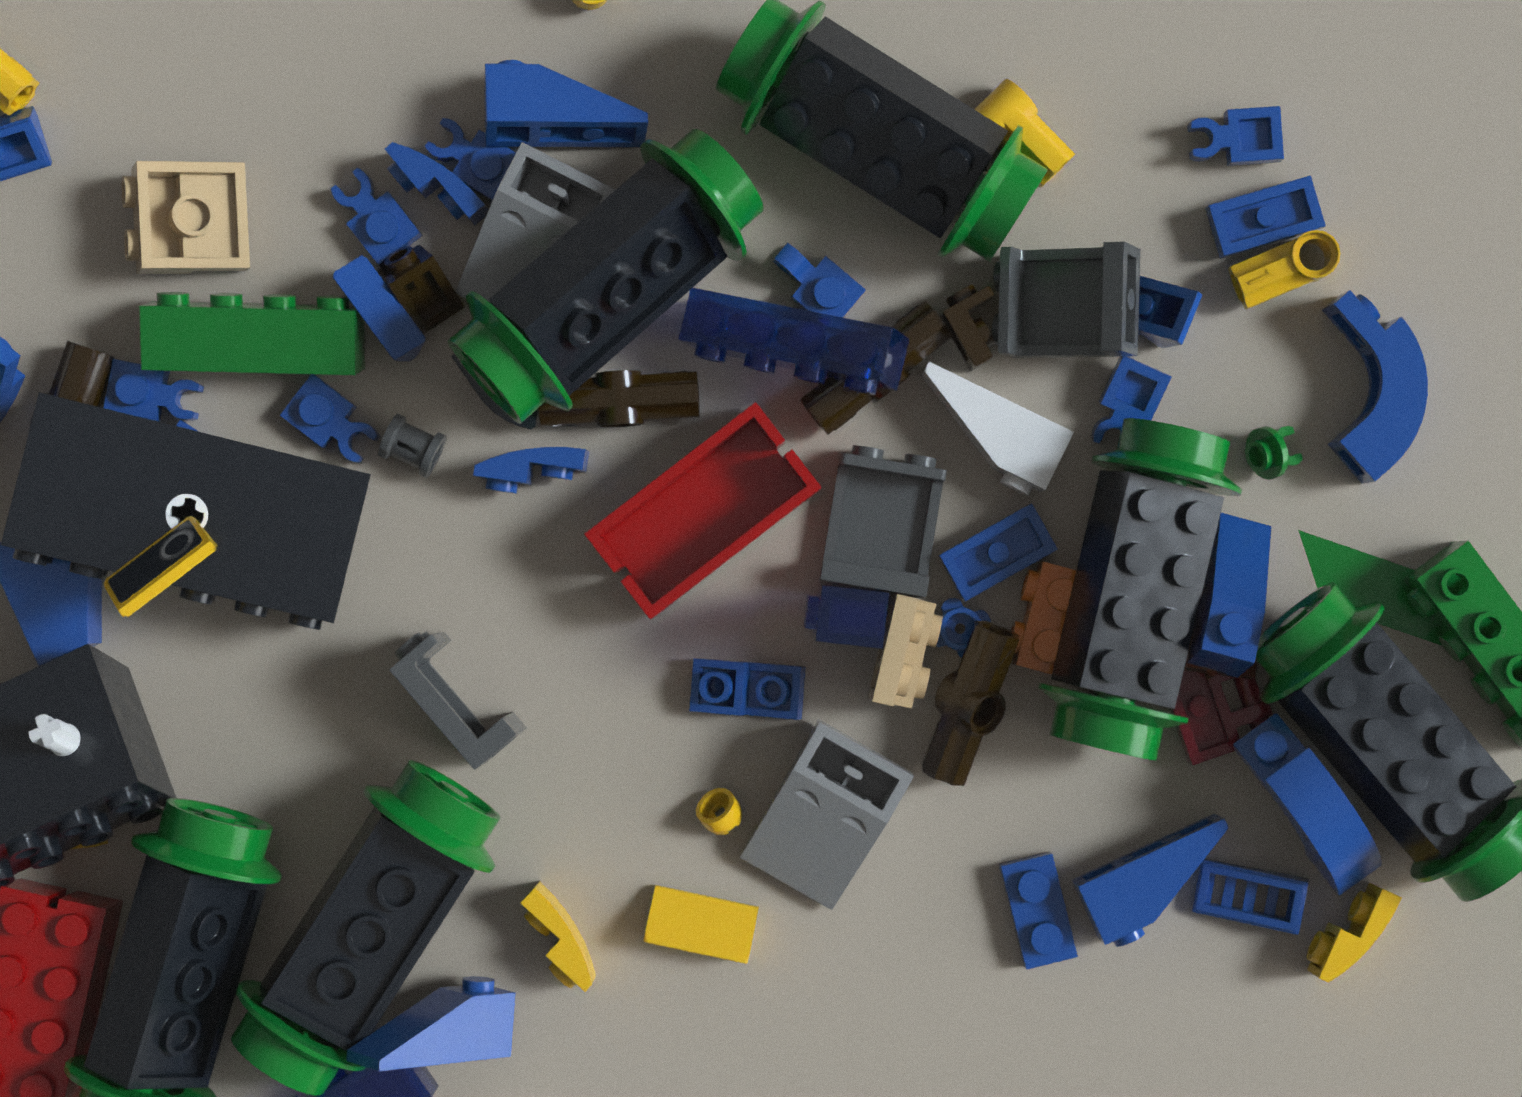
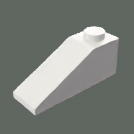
M928 362L921 377L991 468L1003 474L1000 483L1029 496L1032 488L1039 492L1046 490L1074 432L942 367Z

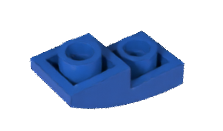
M394 142L384 148L395 161L387 169L406 193L416 187L426 199L440 186H443L444 190L437 197L456 220L466 214L471 222L477 225L486 217L489 211L487 206L461 179L443 165L418 151Z
M540 447L508 452L476 464L473 476L486 479L485 489L517 494L518 484L531 486L534 465L542 466L541 476L572 480L574 471L587 472L589 451L571 447Z
M693 658L689 711L737 716L750 715L794 720L802 719L806 666Z

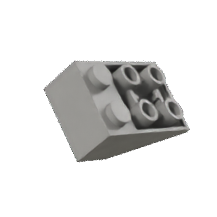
M521 142L495 193L455 291L456 294L466 299V295L470 291H474L489 301L494 294L612 194L615 189Z
M818 719L740 858L832 910L887 825L914 775L904 767Z

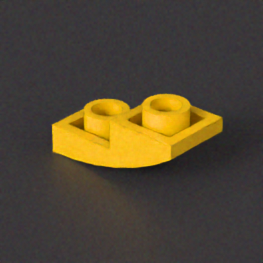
M539 881L521 902L528 910L524 917L542 935L547 937L552 932L558 937V940L545 955L552 961L548 967L552 974L568 988L572 989L577 984L586 992L593 984L596 974L585 941L566 909L544 884Z
M1369 882L1365 892L1359 891L1350 905L1348 920L1352 922L1348 930L1328 922L1324 932L1318 931L1314 935L1307 951L1306 958L1310 961L1307 970L1328 983L1343 974L1371 948L1393 917L1402 897Z

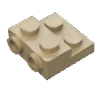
M136 161L131 168V176H122L123 208H133L134 229H125L124 253L126 261H136V274H191L193 271H247L250 269L245 162Z
M891 594L867 696L872 702L912 709L914 698L924 699L930 676V668L922 667L926 646L936 647L943 616L934 614L936 603L900 594Z

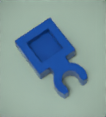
M1280 106L1228 109L1223 114L1224 125H1219L1209 118H1198L1187 125L1188 132L1201 131L1209 137V146L1207 148L1191 150L1189 159L1193 161L1209 160L1218 151H1226L1227 166L1279 163L1284 159Z
M442 118L440 125L446 131L453 134V142L446 148H439L434 143L428 141L425 145L426 149L439 161H457L458 164L452 173L468 187L493 201L495 193L516 152L508 147H485V133L481 130H478L472 142L466 139L464 132L455 121Z
M356 168L352 172L361 183L360 192L356 196H345L344 192L337 185L331 188L334 199L341 206L349 210H355L358 213L346 224L382 268L385 266L384 262L389 255L400 248L410 246L423 235L388 191L375 200L373 197L374 185L372 180L364 171Z
M1120 356L1099 399V403L1111 408L1109 416H1105L1096 422L1092 429V440L1100 444L1107 430L1116 428L1121 431L1124 418L1152 420L1172 377L1129 356Z
M113 359L103 408L160 422L162 409L166 407L176 418L194 421L198 419L199 413L184 410L180 399L187 391L203 393L204 386L188 379L178 380L172 385H167L170 371L141 370V364Z
M315 374L309 376L280 414L281 417L322 448H326L333 438L337 439L342 455L356 463H361L364 458L353 450V438L360 433L366 434L368 438L376 442L380 438L378 431L371 425L363 422H351L348 418L357 406Z

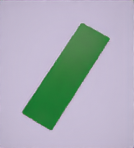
M1298 530L1317 589L1334 582L1354 606L1378 601L1384 606V611L1377 621L1378 624L1442 646L1439 641V636L1443 634L1432 617L1424 619L1407 598V594L1411 592V589L1403 579L1412 573L1414 569Z

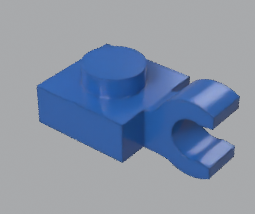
M787 243L774 258L773 263L800 285L791 296V299L830 332L866 291L865 288L827 256L815 268L796 248Z

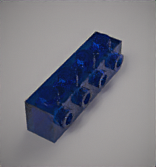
M697 288L690 290L678 340L694 347V356L700 359L725 363L726 356L744 359L743 367L774 374L776 366L794 370V378L817 384H825L826 377L845 380L844 388L870 395L876 394L877 387L893 391L898 390L909 344V338L893 327Z

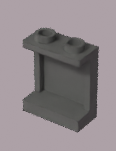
M1125 241L1103 242V247L1020 250L1015 247H1001L1000 261L996 262L993 273L994 286L996 291L999 292V313L995 314L992 322V336L995 344L998 345L999 354L1013 358L1138 356L1141 249Z
M853 445L851 454L841 453L839 457L819 580L927 597L930 579L928 572L942 487L946 479L947 470L935 468L936 458L905 454L904 463L884 460V450Z
M426 631L422 635L417 633L396 650L394 654L400 661L389 671L473 769L476 770L492 759L527 727L512 712L502 717L487 730L430 663V659L446 646L451 639L445 632L429 634Z

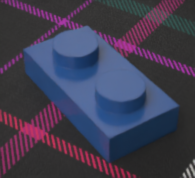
M1311 175L1214 203L1205 208L1220 259L1300 236L1308 231L1320 230L1326 226Z
M1031 503L939 554L938 557L961 598L966 602L1055 552L1058 548Z
M1049 851L1000 863L999 867L1026 970L1078 957L1053 854Z

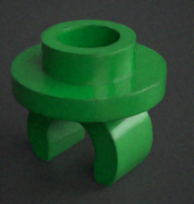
M1263 426L1249 433L1245 444V458L1250 468L1259 477L1267 480L1280 477L1285 473L1287 467L1297 465L1303 460L1301 453L1289 456L1283 439L1295 433L1293 427L1284 426L1273 429Z

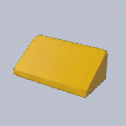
M655 885L643 941L747 964L759 906Z

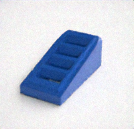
M1204 859L1200 866L1192 912L1299 935L1310 879ZM1216 874L1226 876L1221 904L1211 903ZM1237 879L1247 881L1243 908L1232 907ZM1259 883L1269 885L1264 912L1254 911ZM1280 888L1290 890L1286 916L1275 914Z

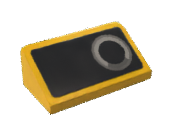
M187 517L106 578L104 587L118 612L123 617L127 616L128 618L215 552L217 544L195 517Z

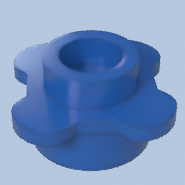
M949 598L941 606L943 619L936 647H950L956 650L959 657L962 658L976 620L991 622L987 612L983 610L972 611L964 607L959 599ZM959 623L965 626V631L961 634L955 631V626Z

